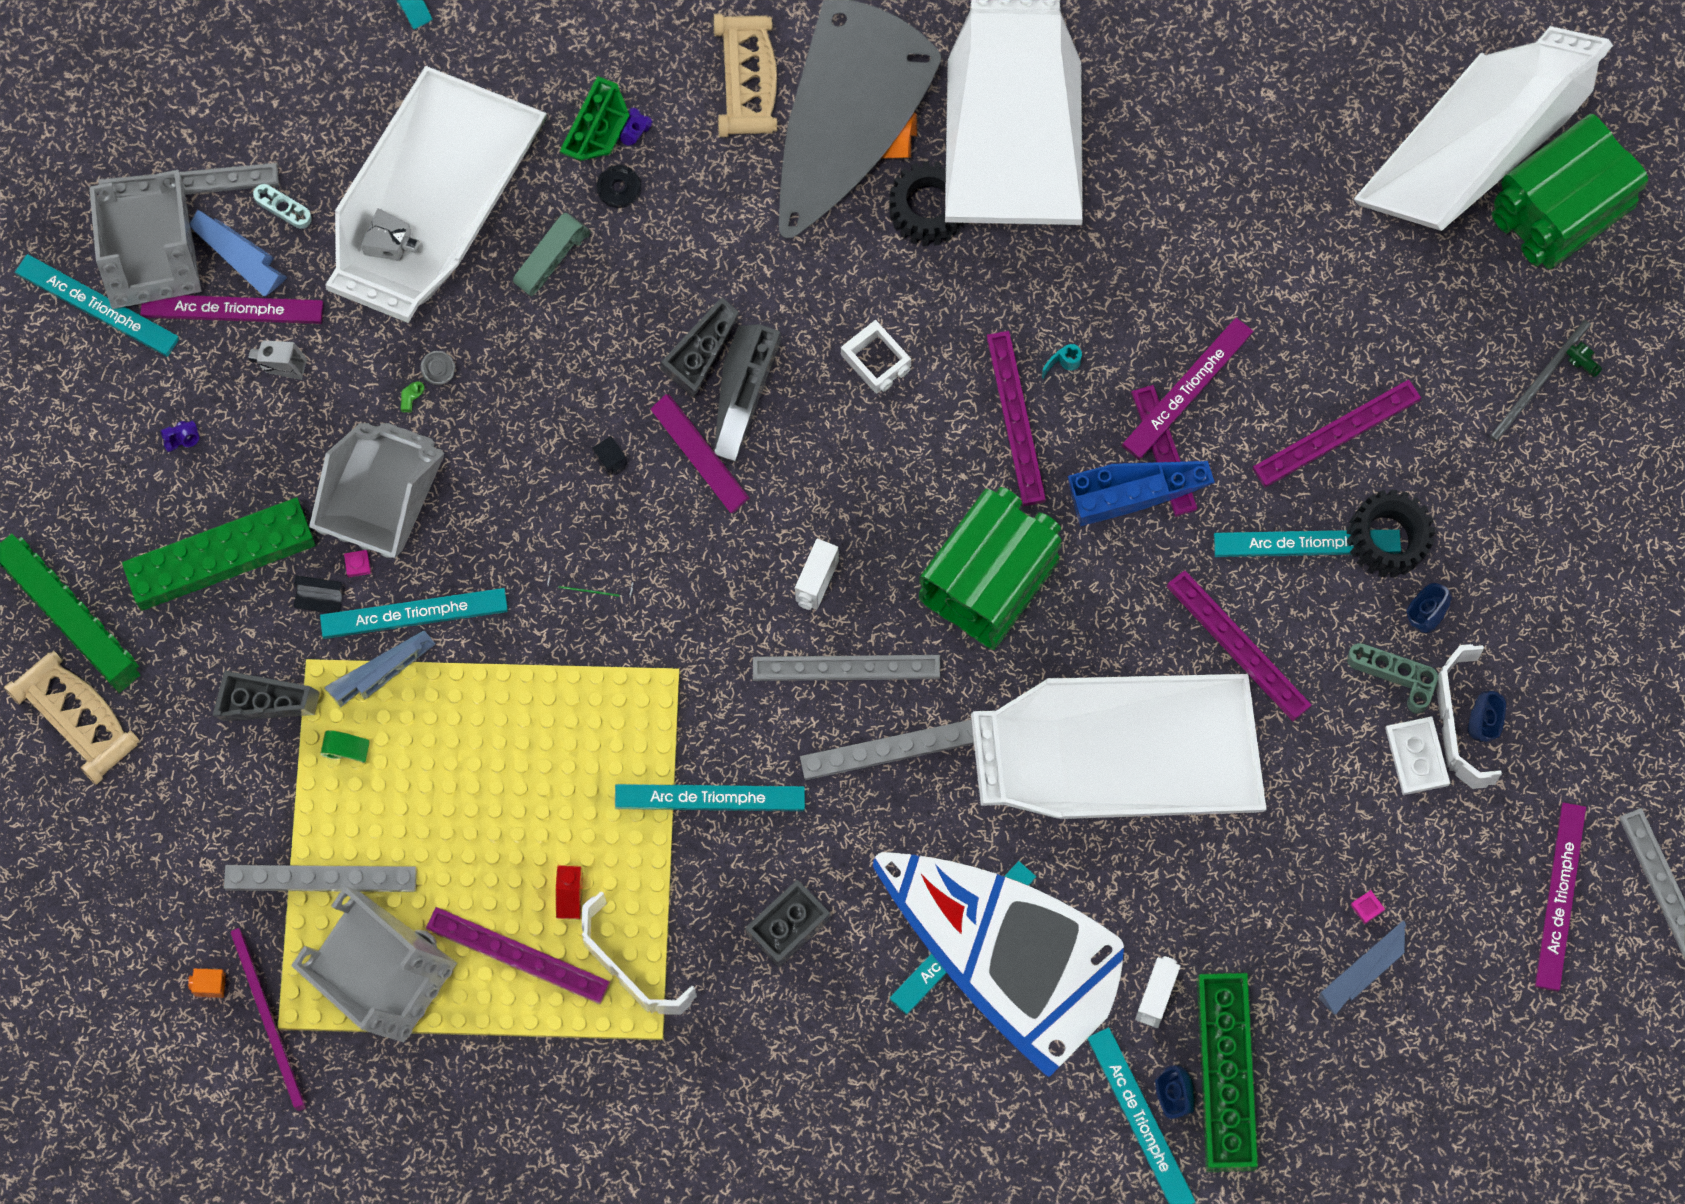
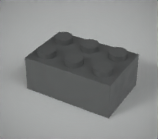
M797 879L745 928L746 935L780 968L831 920V914Z

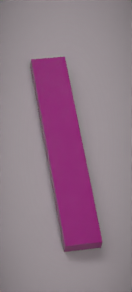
M1154 385L1131 392L1141 422L1159 403ZM1168 428L1151 447L1155 462H1181ZM1192 492L1170 500L1175 517L1197 511Z
M665 394L650 410L729 512H736L750 499L673 398L669 394Z

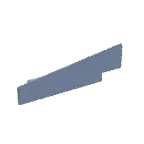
M422 631L325 687V690L340 708L357 694H360L365 700L433 647L435 642L425 631Z
M1404 920L1320 993L1318 998L1334 1015L1339 1012L1348 999L1352 1001L1404 954L1406 927Z

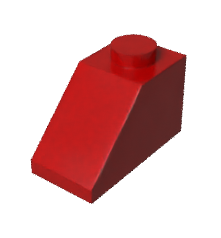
M557 865L556 919L580 920L583 885L581 866Z

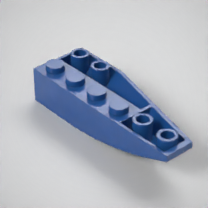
M1208 461L1110 464L1069 475L1068 482L1079 525L1084 526L1133 513L1181 497L1214 484V478Z

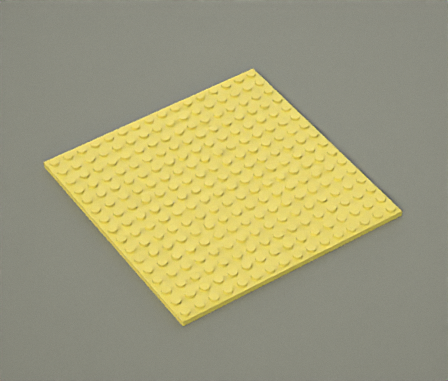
M306 659L304 685L311 686L319 691L320 695L315 715L302 716L290 866L416 867V892L361 893L413 931L417 929L427 931L426 926L435 907L610 981L601 1005L428 931L435 937L438 949L456 961L457 964L450 977L446 979L440 988L438 995L427 1007L423 1017L419 1019L413 1028L412 1033L663 1040L664 1014H658L657 1011L653 1013L647 1012L620 984L619 979L615 975L612 976L585 947L582 937V906L591 897L595 898L601 891L604 893L607 904L591 918V939L649 1000H665L673 810L615 809V784L674 785L679 669L412 662L367 699L364 700L360 694H357L340 708L325 690V687L369 661ZM325 731H338L369 740L366 762L362 763L345 757L330 759L321 756ZM557 865L581 866L583 885L580 920L556 919ZM288 891L278 1020L279 1030L367 1032L361 1030L291 966L304 946L319 950L344 912L334 909L331 905L341 891ZM349 896L344 898L342 905L349 901ZM311 955L306 956L303 959L302 964H305L310 959Z

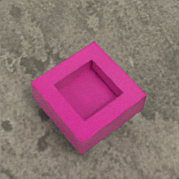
M367 550L344 553L348 578L371 574Z
M1371 890L1351 903V907L1364 924L1385 910Z

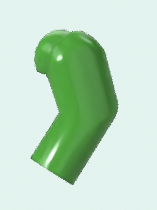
M413 382L402 390L401 412H412V401L418 398L425 389L423 383Z

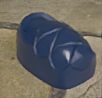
M1438 583L1428 584L1412 600L1406 612L1411 626L1416 631L1424 634L1430 633L1442 621L1452 600V595L1447 587Z
M1491 690L1481 692L1477 697L1471 710L1467 732L1473 740L1487 742L1500 737L1506 714V701L1501 694Z
M1179 1065L1166 1068L1155 1079L1156 1093L1163 1113L1169 1119L1183 1118L1194 1113V1088L1189 1073Z

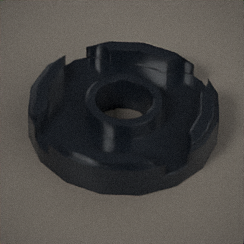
M623 165L611 166L599 175L596 183L597 194L607 206L625 208L638 199L641 192L640 178L630 167ZM616 182L625 184L624 189L621 191L614 190L612 186Z

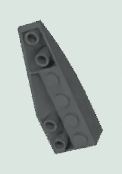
M759 324L738 326L722 371L714 453L719 458L732 462L737 460L779 349L781 331Z

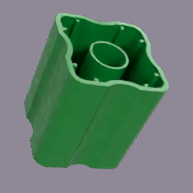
M1589 113L1504 176L1502 180L1503 190L1495 198V210L1492 211V218L1503 232L1509 233L1513 230L1523 239L1524 243L1521 245V250L1532 265L1539 266L1543 264L1547 269L1552 270L1635 209L1639 201L1638 193L1645 189L1648 175L1632 154L1617 142L1604 123L1596 115Z
M999 487L996 492L984 489L919 577V583L922 586V589L919 591V600L926 607L953 623L991 650H995L1055 569L1060 558L1057 552L1062 544V540L1058 535L1061 527L1054 519L1044 513H1038L1035 518L1019 510L1022 505L1020 498L1004 487Z

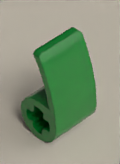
M328 730L324 733L320 755L330 759L345 757L365 763L369 740L347 733Z

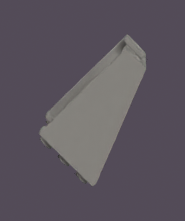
M179 170L156 174L160 186L159 191L118 199L112 182L89 187L96 263L112 309L202 292L192 232L189 225L190 220L185 191ZM174 178L175 183L167 185L164 183V180ZM100 191H107L110 193L109 196L105 198L97 196V193Z
M344 886L331 905L334 909L344 912V914L319 950L304 946L291 966L361 1030L404 1043L411 1035L419 1019L425 1014L427 1007L438 995L446 979L452 974L457 962L363 893ZM349 896V901L342 905L344 898ZM311 955L310 959L305 964H302L303 959Z

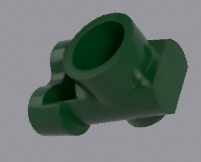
M1582 341L1576 347L1572 345L1566 353L1570 356L1568 361L1576 368L1582 366L1593 377H1596L1602 371V367L1591 359L1595 352Z

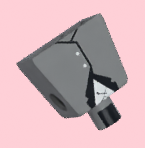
M377 208L361 246L364 255L400 260L404 250L416 253L419 247V240L410 237L411 231L408 223Z
M264 340L261 342L260 349H251L249 352V361L258 363L266 373L302 380L307 358L294 342Z

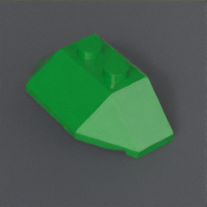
M599 76L596 77L560 149L561 154L579 161L611 154L629 118L627 107L617 83Z

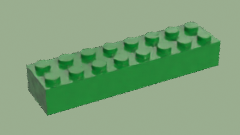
M296 497L122 562L135 602L139 609L144 611L315 547L316 544L302 506Z
M11 533L0 543L1 567L120 694L140 676L137 671L139 665L135 662V659L126 649L124 650L118 640L111 633L107 632L103 624L96 617H93L89 609L81 601H78L68 586L64 585L55 572L44 564L45 562L41 557L30 549L27 542L22 537L17 539Z
M1247 973L1199 974L1197 978L1206 1172L1255 1171L1258 1165Z

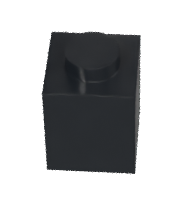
M612 436L592 447L594 457L608 477L613 473L617 475L626 468L627 458Z

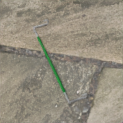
M559 586V587H558V588H564V589H570V590H577V591H584V592H591V593H597V594H604V595H611V596H620V595H618V594H611V593L598 592V591H592V590H585V589H578V588H570V587H563V586Z

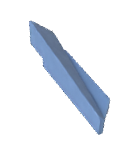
M197 210L189 224L190 227L263 296L269 295L287 278L285 275L269 266L274 259L273 256L217 219L213 220L202 211Z

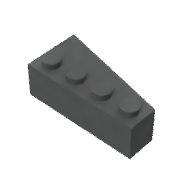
M721 297L661 361L660 370L695 398L738 319L739 311Z
M224 670L213 716L221 721H238L315 715L320 692L311 686Z

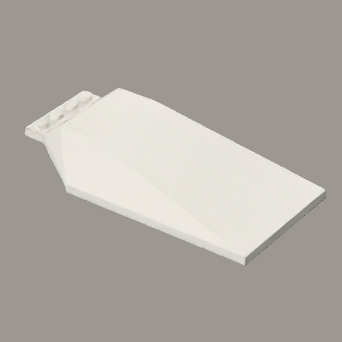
M971 0V10L948 58L945 222L1082 225L1081 61L1060 12V0Z
M1550 26L1535 43L1488 55L1480 53L1354 198L1355 202L1359 206L1442 231L1569 120L1593 92L1599 61L1606 56L1613 46L1609 39Z
M425 66L335 210L336 269L326 283V290L409 323L418 306L432 297L462 261L546 119V113ZM377 208L409 224L410 237L419 240V247L416 253L404 250L400 260L364 255L361 244Z
M1248 674L1046 679L997 711H973L971 713L981 806L1006 805L1059 819L1254 813L1266 810Z

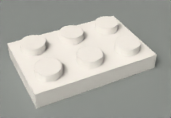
M1433 717L1386 726L1385 729L1403 795L1450 785Z

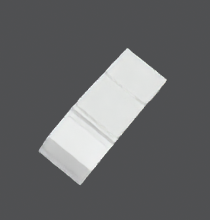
M1469 644L1460 645L1448 659L1445 666L1442 667L1438 675L1436 690L1440 719H1443L1444 725L1442 734L1447 767H1449L1450 771L1456 772L1455 775L1464 783L1475 789L1495 785L1502 773L1501 771L1479 772L1462 759L1458 753L1448 673L1457 662L1478 661L1484 647Z
M602 891L595 898L591 897L582 906V937L587 950L612 976L615 975L619 979L620 984L647 1012L653 1013L657 1011L658 1014L681 1015L697 997L695 988L691 986L677 1000H649L591 939V918L607 904Z

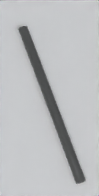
M1583 320L1489 436L1490 439L1494 442L1500 439L1567 356V350L1572 345L1575 346L1591 326L1587 320Z

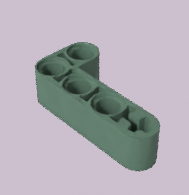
M568 213L562 214L516 273L513 283L529 296H533L546 282L574 244L580 246V242L585 237H589L590 229Z
M1358 643L1351 647L1347 656V662L1351 668L1411 688L1407 700L1408 709L1416 714L1426 711L1438 680V674L1434 668L1365 644ZM1357 653L1362 654L1360 660L1356 659ZM1369 657H1372L1370 664H1368ZM1383 661L1387 667L1379 668L1375 662ZM1398 669H1406L1409 672V675H1400ZM1420 677H1429L1431 679V683H1423ZM1413 698H1422L1424 700V704H1416Z

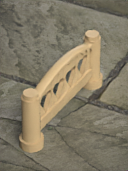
M714 14V36H723L727 103V115H718L719 137H728V134H759L777 131V118H772L771 116L777 90L776 61L767 34L768 31H772L771 17H723V14ZM751 37H756L759 40L756 43L759 50L752 52L740 44ZM752 57H757L760 60L757 63L760 70L753 72L741 64ZM753 77H758L760 79L758 86L761 90L753 92L742 86V84ZM754 97H759L761 99L759 106L762 110L756 113L743 106V104Z
M53 651L46 654L14 683L10 681L4 686V689L19 705L26 698L87 761L80 768L97 785L103 780L102 776L133 750L140 740L132 731L128 733L123 731L118 719L105 700L84 680L67 669L62 668L60 663L63 660ZM57 677L60 679V684L66 685L64 692L46 695L52 678ZM70 693L75 695L76 700L82 702L79 708L62 711L65 698ZM88 709L91 711V716L97 717L95 724L77 727L83 710ZM103 725L106 727V732L112 733L110 740L92 743L98 726Z

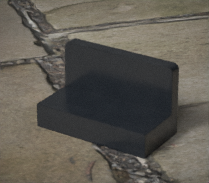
M296 575L294 585L297 592L294 608L324 613L340 612L345 589L342 582Z

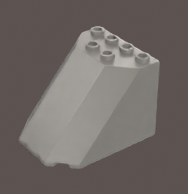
M359 423L325 455L309 527L315 529L320 534L335 536L342 542H351L359 545L362 549L379 552L384 557L396 558L404 549L443 460L444 452L434 447L435 442L431 438L396 427L395 425L381 423L380 426H372L369 423Z

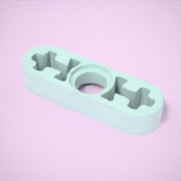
M261 184L254 189V199L261 207L296 228L302 229L310 225L312 218L306 207L267 184ZM267 192L268 196L273 199L272 204L266 197L261 199L260 193L265 194ZM280 202L289 204L288 209L285 211H278L276 207ZM293 208L294 212L300 216L304 213L305 220L300 219L297 221L296 215L292 213Z

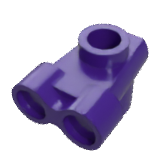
M630 108L628 111L629 118L619 136L621 142L628 146L635 144L642 133L647 132L653 123L650 117L641 115L640 111L636 108Z
M193 420L189 422L181 421L175 427L171 428L169 426L160 430L167 452L177 449V446L181 444L184 447H192L199 440L197 426Z

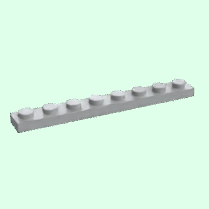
M972 720L800 756L804 779H815L973 745Z
M225 865L224 889L225 891H342L344 886L360 892H416L417 868L405 866Z

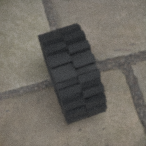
M923 161V167H918L917 163L912 164L910 172L905 168L901 171V178L897 176L894 179V186H891L889 197L890 219L893 221L895 230H901V237L906 239L908 235L911 236L910 243L917 244V241L921 240L922 246L928 247V241H934V246L941 245V239L943 238L946 243L952 240V233L957 236L960 233V227H964L965 223L945 222V212L938 217L924 218L911 211L907 200L914 190L923 186H934L946 193V168L945 170L941 169L940 162H935L933 167L929 166V161Z
M1391 489L1387 495L1385 490L1379 491L1376 496L1373 494L1368 497L1349 521L1351 524L1347 528L1346 534H1350V537L1347 539V545L1354 546L1350 553L1352 557L1358 555L1360 559L1357 563L1361 567L1364 563L1369 566L1367 571L1371 574L1378 570V576L1385 577L1389 572L1390 578L1397 577L1400 573L1403 576L1411 569L1413 570L1423 560L1434 543V539L1431 537L1435 534V527H1429L1434 522L1432 515L1426 517L1425 513L1428 511V508L1425 505L1420 508L1417 505L1420 500L1416 497L1412 500L1408 499L1409 493L1403 491L1398 496L1397 490ZM1377 518H1390L1400 523L1408 536L1407 550L1402 553L1391 554L1379 549L1370 535L1371 521Z

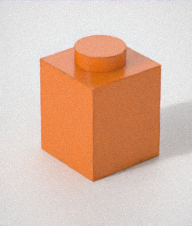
M193 969V975L189 976L188 988L195 997L224 998L226 974L221 969Z

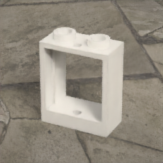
M876 320L841 347V356L876 394L880 390L884 392L889 389L894 379L898 376L902 378L910 371L911 358ZM879 336L900 361L876 378L858 359L856 354Z
M816 539L795 586L796 602H799L798 605L807 610H811V608L818 609L839 562V549L837 546Z
M1169 957L1157 958L1139 1007L1136 1021L1155 1028L1159 1027L1180 969V965H1177V961Z

